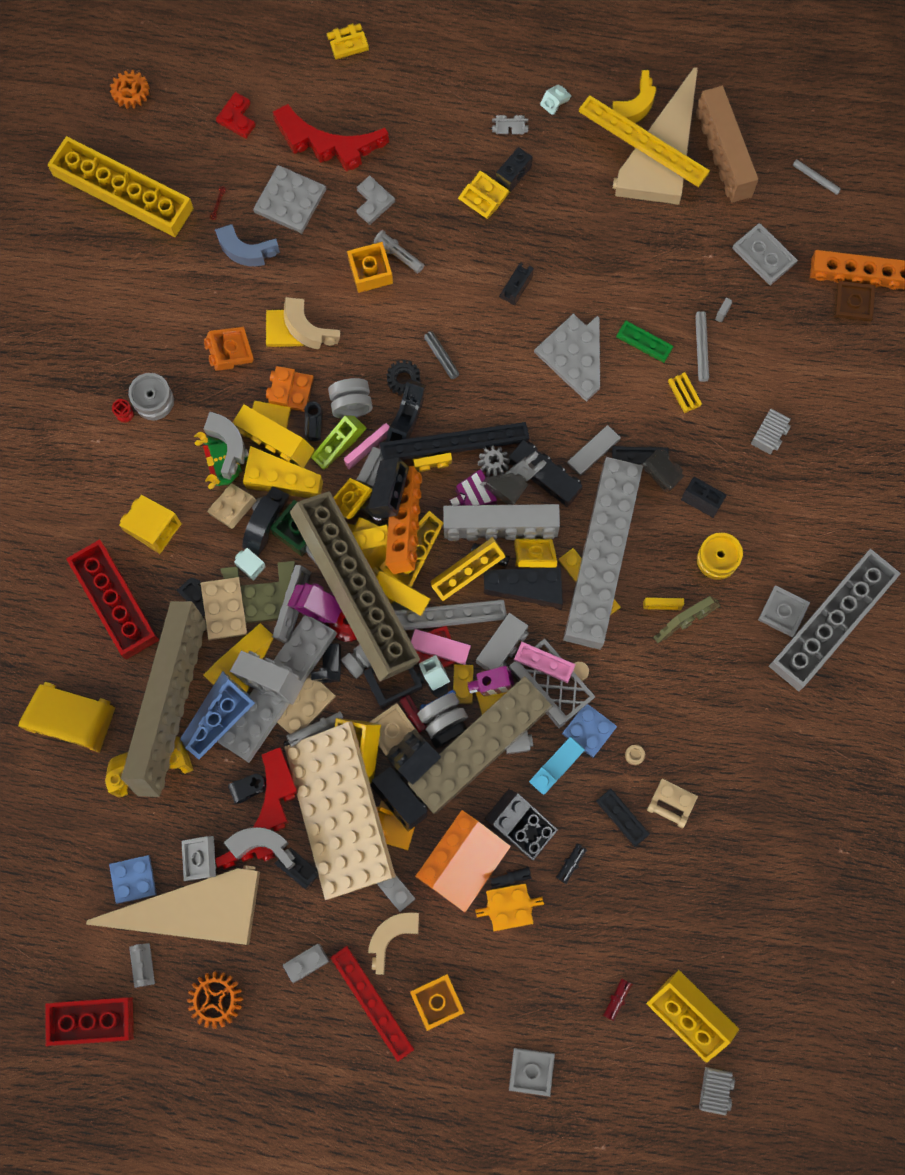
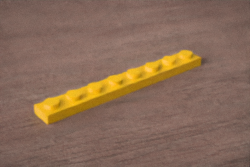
M589 95L579 108L581 114L695 186L699 187L708 176L710 170Z

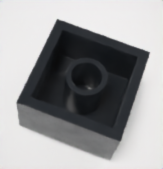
M415 729L412 732H408L397 746L392 747L386 756L412 785L441 758Z

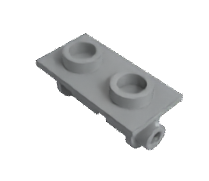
M498 115L496 119H492V123H496V125H492V133L508 134V127H512V134L528 133V125H525V123H528V119H524L523 115H516L514 119H507L505 115Z
M150 943L129 947L134 987L155 984Z

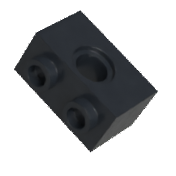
M518 147L496 172V182L508 189L510 193L532 168L533 157Z

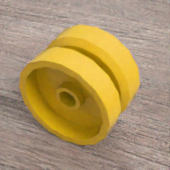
M715 533L708 536L697 554V565L700 571L714 580L730 577L741 563L743 557L742 546L734 536L727 533Z

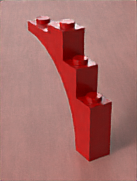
M289 104L273 111L274 121L294 154L303 152L308 147H311L320 163L329 161L336 155L346 172L354 170L362 164V156H367L373 150L383 148L389 143V134L386 128L358 136L335 135L318 130L307 124L296 115Z
M280 747L262 754L266 770V793L260 815L253 828L274 829V832L284 829L285 824L289 823L281 801L288 802L295 799L298 791ZM257 847L250 850L242 858L237 859L229 851L216 858L215 862L217 867H223L225 870L235 866L234 862L241 859L242 862L253 859V854H256L259 860L263 859L266 862L274 859L275 853L269 848Z

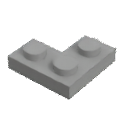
M368 176L357 186V191L367 199L357 209V214L369 225L395 202V198L371 176Z

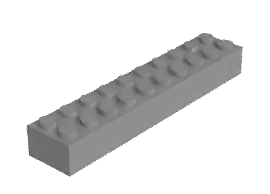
M609 457L605 458L563 641L599 650L604 645L643 469L642 465Z

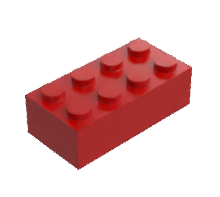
M133 997L45 1003L46 1046L133 1040Z

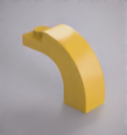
M642 70L640 94L631 101H613L612 109L633 123L642 120L649 113L653 105L656 87L652 86L649 70Z

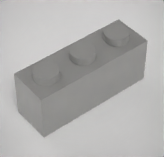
M509 613L477 657L476 664L487 671L506 666L505 661L507 658H512L517 652L518 648L516 646L519 641L524 642L528 636V625Z

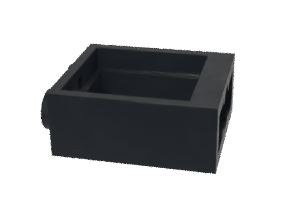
M371 667L363 671L380 709L399 701L406 695H412L422 690L424 680L420 672L416 673L413 667L408 669L415 686L385 700L374 677L376 674Z

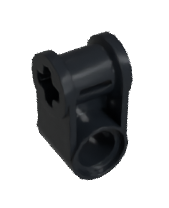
M252 774L230 783L228 788L234 803H242L266 790V778L259 774ZM256 779L261 781L259 787L254 786Z

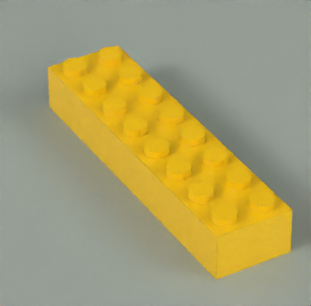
M67 136L48 163L53 176L173 237L177 236L194 209L189 197Z

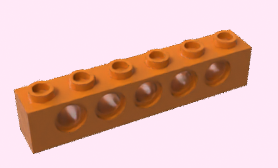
M815 250L812 256L810 278H815L818 281L832 280L836 283L838 281L876 285L875 287H888L893 290L905 289V278L901 276L905 275V260Z
M409 466L398 516L389 517L385 564L393 574L415 570V562H417L416 546H418L417 530H419L418 514H420L419 499L421 498L420 483H422V476L414 466Z

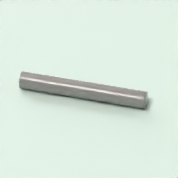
M796 159L792 166L836 195L840 192L841 188Z

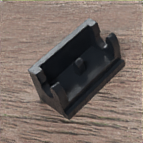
M520 262L499 295V298L515 306L531 281L534 268L529 266L525 269L523 263Z
M693 477L681 500L714 518L727 494Z
M290 847L288 850L295 857L292 860L295 865L289 870L280 859L274 864L305 890H308L319 876L317 869Z

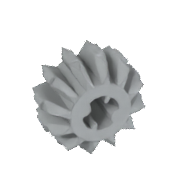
M491 446V451L485 448L484 454L479 455L481 460L478 461V466H482L480 469L482 472H486V477L493 474V477L497 478V473L502 476L504 471H508L509 466L507 464L510 463V459L506 458L507 452L501 453V447L495 450V447Z

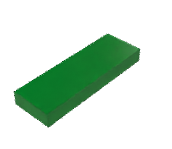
M626 320L616 335V338L665 363L674 347Z

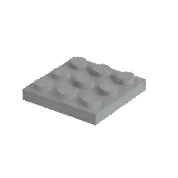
M278 165L253 209L254 213L302 234L325 193L326 186Z

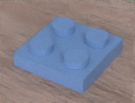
M587 704L577 713L562 735L566 738L571 736L586 749L584 752L594 758L617 726Z
M149 855L109 864L116 904L157 895Z

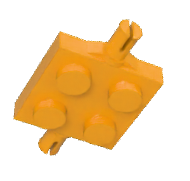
M526 883L487 890V907L475 909V911L479 913L476 914L477 918L489 915L493 930L499 931L533 924L532 907L544 905V902L541 901L543 900L542 896L531 899L527 893Z

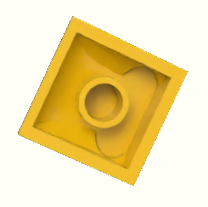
M349 478L333 498L343 517L351 519L368 500L373 490Z

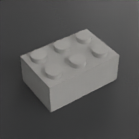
M241 651L230 670L245 685L292 705L304 685L298 679L299 676L292 672L291 668L285 665L279 667L275 665L276 662L269 658H265V660L260 659V656L252 651H249V653Z

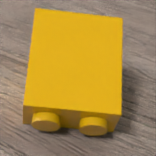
M141 495L139 499L134 500L128 514L123 515L119 526L123 531L160 554L182 523L173 511Z

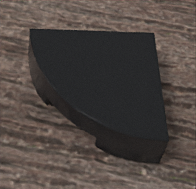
M428 684L431 693L437 698L448 693V684L432 690Z

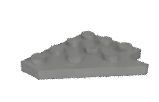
M572 314L534 350V353L587 402L600 389L599 317L596 316L586 326L578 317Z

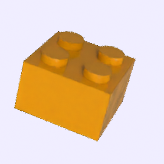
M383 242L347 251L358 293L393 284L392 272Z
M448 974L410 992L427 1031L465 1013Z

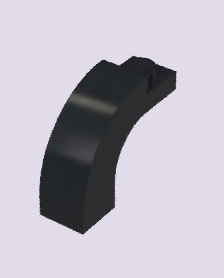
M408 379L400 408L389 427L386 442L410 438L424 401L425 384Z
M272 487L266 496L263 495L246 527L242 548H248L254 554L260 555L268 543L270 528L288 501L289 494Z

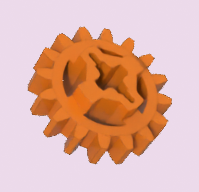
M134 70L130 74L125 71V75L122 76L119 73L118 79L113 78L115 84H110L112 89L110 92L114 102H118L120 107L125 105L126 109H128L129 105H132L134 109L135 104L142 106L141 101H147L146 96L150 94L148 91L150 88L146 78L142 77L141 73L135 75Z

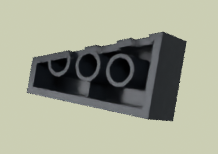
M561 567L486 570L483 573L485 595L514 599L520 602H529L562 610Z

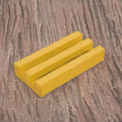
M685 372L668 380L684 413L702 405ZM682 379H683V381H684V383H685V385H686V387H687V389H688L690 395L692 396V398H693L695 404L693 403V401H692V399L690 398V396H689V394H688V392H687V390H686L684 384L682 383V381H681ZM676 382L678 383L684 397L686 398L689 407L686 406L679 390L677 389L675 385Z
M645 598L643 601V609L681 610L684 606V598Z

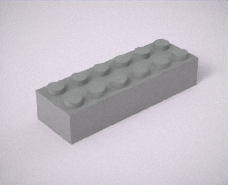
M559 504L443 506L444 538H448L449 541H458L459 538L475 541L478 538L489 540L492 537L495 540L497 538L515 540L519 537H524V539H535V537L554 539V537H558L560 528Z

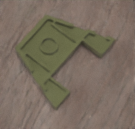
M295 561L278 562L279 582L240 586L246 623L278 620L291 575L296 565ZM238 567L220 568L224 579L239 577Z
M711 596L705 598L674 617L665 628L659 631V634L654 636L655 641L658 644L672 636L677 629L681 628L684 630L688 628L696 618L701 620L712 611L721 607L720 603Z

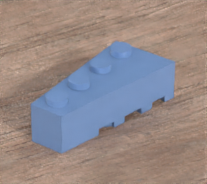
M222 671L180 740L189 752L200 759L255 702L248 693Z

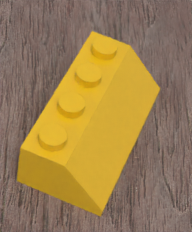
M679 970L646 1003L706 1063L728 1046L739 1031V1028Z

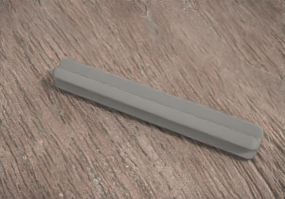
M699 311L695 315L698 380L706 382L709 379L706 313Z

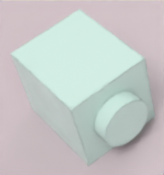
M248 548L244 551L241 550L235 557L234 563L253 581L266 568L265 563Z
M437 655L419 663L423 676L432 690L450 682Z

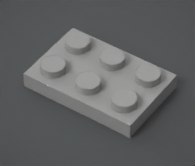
M760 223L732 247L769 285H772L798 261Z

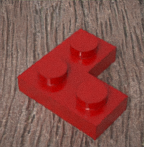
M235 92L216 117V122L246 139L256 126L253 120L243 115L251 104L250 100Z

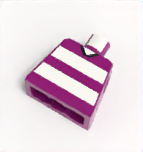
M481 469L456 486L458 496L449 499L451 506L497 505V499Z
M507 666L477 673L478 680L468 682L470 694L480 691L483 696L506 693L514 686L512 672Z

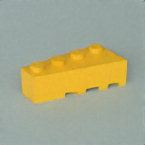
M246 405L242 406L232 422L241 435H250L253 442L258 445L264 444L265 448L274 454L277 452L284 460L292 461L302 468L305 467L315 451L302 437Z
M250 446L243 479L246 489L269 492L272 487H275L291 496L311 498L321 494L323 485L321 475Z
M430 511L419 522L415 570L393 574L384 562L379 567V571L387 573L412 588L444 523Z

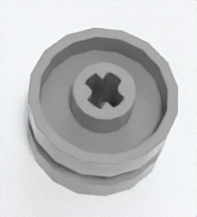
M145 373L132 381L128 396L134 409L141 417L147 420H159L170 413L174 406V396L167 381L162 376L155 373Z
M344 379L333 383L328 388L330 400L333 401L331 403L332 414L336 418L350 415L360 417L373 409L371 397L368 396L370 394L368 381L365 379Z
M449 693L440 697L418 712L417 715L422 723H430L426 729L430 738H434L468 718L464 708H456L459 700L455 693Z

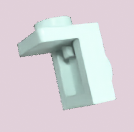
M556 85L546 91L540 105L553 115L560 105L569 101L571 94L564 87Z

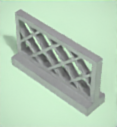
M545 639L535 646L538 649L545 646L550 654L560 657ZM513 662L509 666L512 675L518 682L525 676L553 706L546 714L559 729L595 698L593 693L574 672L571 675L575 680L574 687L563 686V681H561L560 686L549 685V675H547V685L538 684L535 681L536 674L545 673L535 669H525L519 662ZM548 688L560 689L559 699H551L548 696ZM562 689L574 690L573 701L562 700ZM576 691H584L589 696L584 702L575 701ZM561 703L573 704L572 712L567 716L561 711Z

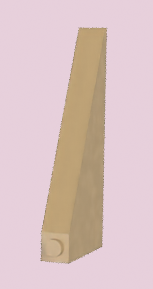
M693 68L648 130L649 133L686 156L698 68ZM635 148L619 170L618 178H614L613 189H616L615 196L679 205L684 178Z
M244 865L243 869L237 868L216 877L208 878L89 919L86 924L249 945L260 872L255 871L253 866Z

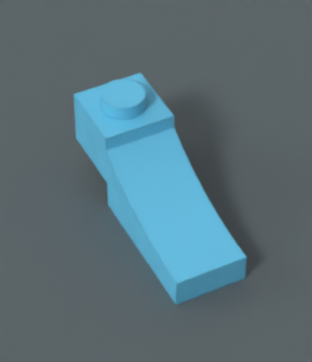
M570 736L529 782L545 795L586 749Z

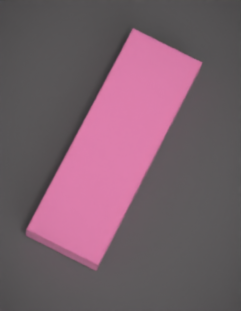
M387 423L382 425L344 458L345 465L349 470L369 454L373 447L376 448L379 443L387 438L390 427Z
M417 629L414 630L411 640L416 651L433 656L437 655V657L463 665L466 664L471 645Z
M521 642L514 658L516 662L566 683L569 682L576 665L524 642Z

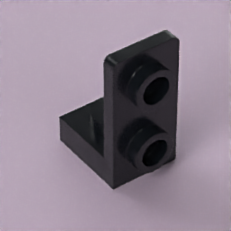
M334 643L329 645L323 654V668H319L318 672H311V680L321 683L340 682L341 644Z

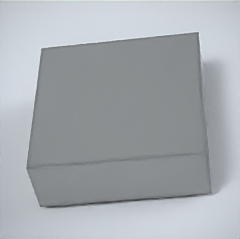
M725 299L717 313L716 321L720 323L723 321L731 307L732 300Z

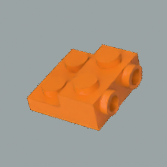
M244 327L209 331L204 339L205 349H209L211 354L209 355V363L215 367V371L233 369L235 365L252 363L254 360Z
M276 366V370L271 371L270 381L272 386L267 388L266 399H268L270 404L291 407V410L305 412L304 409L309 401L314 376L297 373L295 369Z

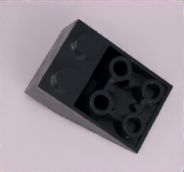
M511 789L505 792L484 818L488 824L531 860L537 857L558 830L521 795Z

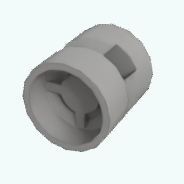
M360 644L353 649V654L348 653L341 659L344 666L356 679L363 674L365 668L372 667Z

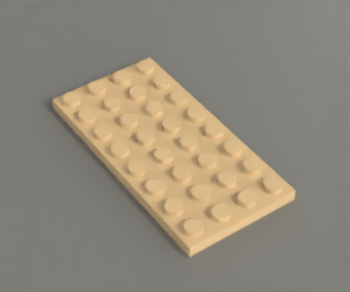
M353 722L344 723L303 739L293 747L290 745L285 746L286 756L298 791L297 797L325 900L395 878Z

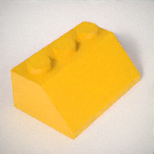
M336 718L335 727L347 722H353L369 783L372 784L381 725L366 721Z

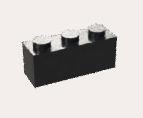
M399 457L381 460L379 463L368 507L378 519L398 516L409 467Z
M390 766L372 780L371 787L405 829L410 831L427 818L428 808L422 800L419 801L416 798L412 788L409 785L406 786L402 781V775L397 770L394 771Z

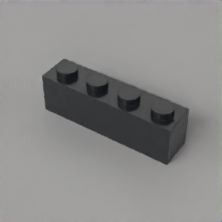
M523 440L509 456L510 464L515 466L523 458H527L536 451L538 456L535 460L531 461V464L535 467L540 461L544 460L546 465L530 479L568 508L582 490L583 485H581V481L575 476L571 477L568 475L565 468L561 465L554 464L547 454H541L537 451V447L533 443H527Z

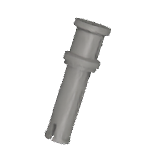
M381 230L377 234L374 244L383 242L387 254H393L417 274L423 269L424 264L399 246L396 239L386 235V231Z

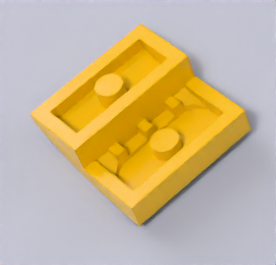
M479 171L472 183H468L458 199L488 219L507 197L509 190L482 171Z

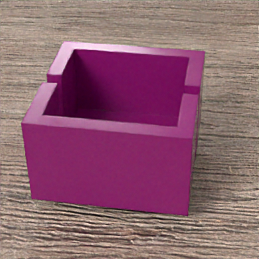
M307 583L296 585L287 604L292 609L322 623H336L341 612V608L333 593L323 591L324 588L315 583L313 585Z

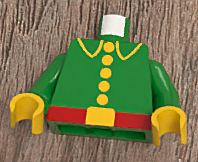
M198 432L194 437H198L200 440H197L195 445L205 444L203 449L210 475H208L205 482H212L208 488L213 489L215 485H230L239 476V473L242 472L240 463H237V471L235 475L232 474L231 480L223 478L221 469L227 454V444L218 438L206 436L203 432ZM245 449V461H246V460H248V455H249L247 449Z

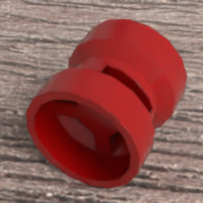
M118 399L112 404V412L118 421L126 423L132 420L134 411L127 400Z

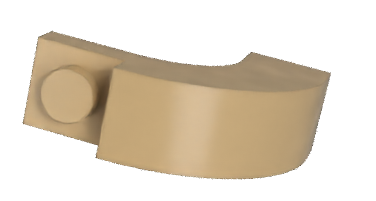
M285 299V324L297 341L314 349H319L321 343L325 345L338 344L340 330L318 328L308 322L304 314V299Z
M402 913L392 916L377 928L370 941L368 953H376V957L372 958V970H376V974H385L386 948L394 937L401 934H419V913Z

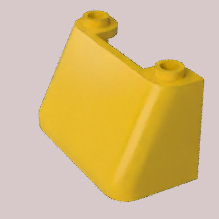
M44 682V685L40 684L23 713L18 726L32 733L44 734L100 752L115 707L110 705L111 702L102 698L96 701L55 689L56 685Z
M176 736L175 748L171 753L169 768H180L184 774L194 771L187 749L180 740V737ZM128 752L112 758L107 768L105 782L108 792L118 798L128 795V785L121 779Z

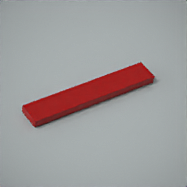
M345 946L331 956L332 962L397 1062L414 1051V1047L348 946Z

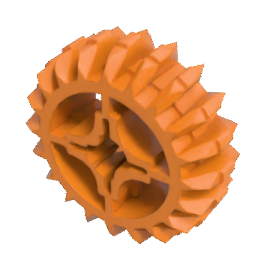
M213 972L212 978L209 973H206V981L199 977L200 985L197 983L192 984L196 991L190 990L188 994L194 995L193 999H187L188 1003L193 1002L194 1005L189 1007L188 1010L196 1011L192 1018L200 1016L198 1024L206 1020V1028L210 1026L211 1022L213 1029L217 1028L218 1022L221 1027H225V1019L228 1023H232L230 1015L238 1016L234 1009H242L241 1005L236 1004L237 1001H243V997L237 998L236 995L241 993L242 990L234 989L238 982L230 984L233 979L232 976L225 980L226 973L222 972L219 978L218 972ZM217 982L223 984L226 988L220 992H215L208 984ZM204 989L207 999L201 1007L200 995ZM230 993L231 1004L229 1009L226 1010L224 998ZM212 995H213V996H219V995H221V996L219 997L220 1000H218V1001H219V1004H211V1005H209V1004L211 1003V1000H212V998H211ZM213 1007L222 1016L214 1018L204 1012Z

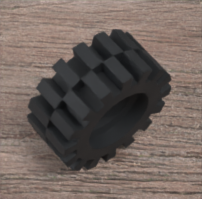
M398 360L396 365L393 363L391 368H388L387 383L389 389H392L394 394L397 392L398 396L404 394L406 384H400L396 380L399 373L406 372L410 375L411 380L420 383V371L415 364L412 365L411 361L406 363V360H403V363H400Z

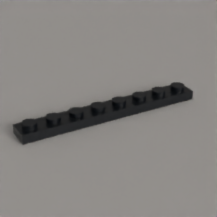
M526 422L381 442L379 443L382 460L397 457L401 460L483 449L491 446L517 444L523 440L529 442L530 437Z

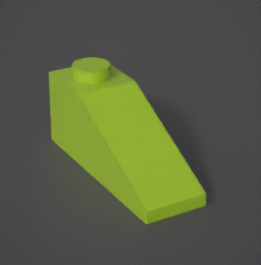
M354 415L344 416L312 454L311 458L325 470L354 444L367 428Z

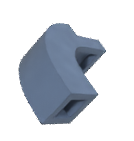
M233 224L215 230L224 253L231 260L241 265H265L263 258L274 257L280 253L276 238L260 244L249 245L238 239Z

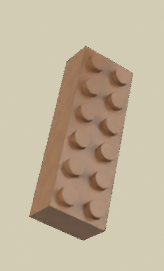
M719 86L704 90L699 99L696 115L702 122L703 134L708 138V148L714 154V164L718 165L720 170L719 177L721 181H724L726 196L730 197L732 203L751 198L759 179L724 87Z

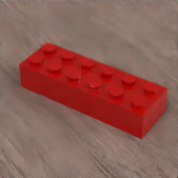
M100 539L66 558L120 655L125 660L159 641L158 636L113 558Z

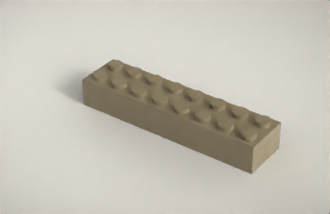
M524 676L439 754L441 758L413 785L410 782L407 784L434 814H437L553 706Z

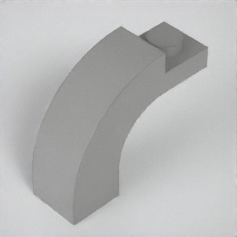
M209 412L204 431L207 436L218 438L227 444V454L221 474L223 478L231 480L232 474L235 475L237 471V463L244 464L245 445L239 430L229 419Z
M265 828L244 829L235 833L224 842L237 859L242 858L254 848L266 847L277 855L287 869L290 870L295 865L292 861L295 859L293 854L288 849L283 850L289 843L276 832Z

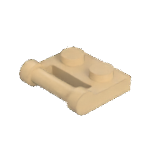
M661 779L647 811L655 812L677 823V826L684 828L698 796ZM658 800L682 811V816L657 805Z

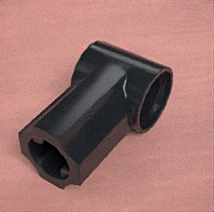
M312 401L307 403L304 409L305 440L319 441L321 440L323 414L321 406L317 402ZM312 409L318 410L316 415L309 414Z

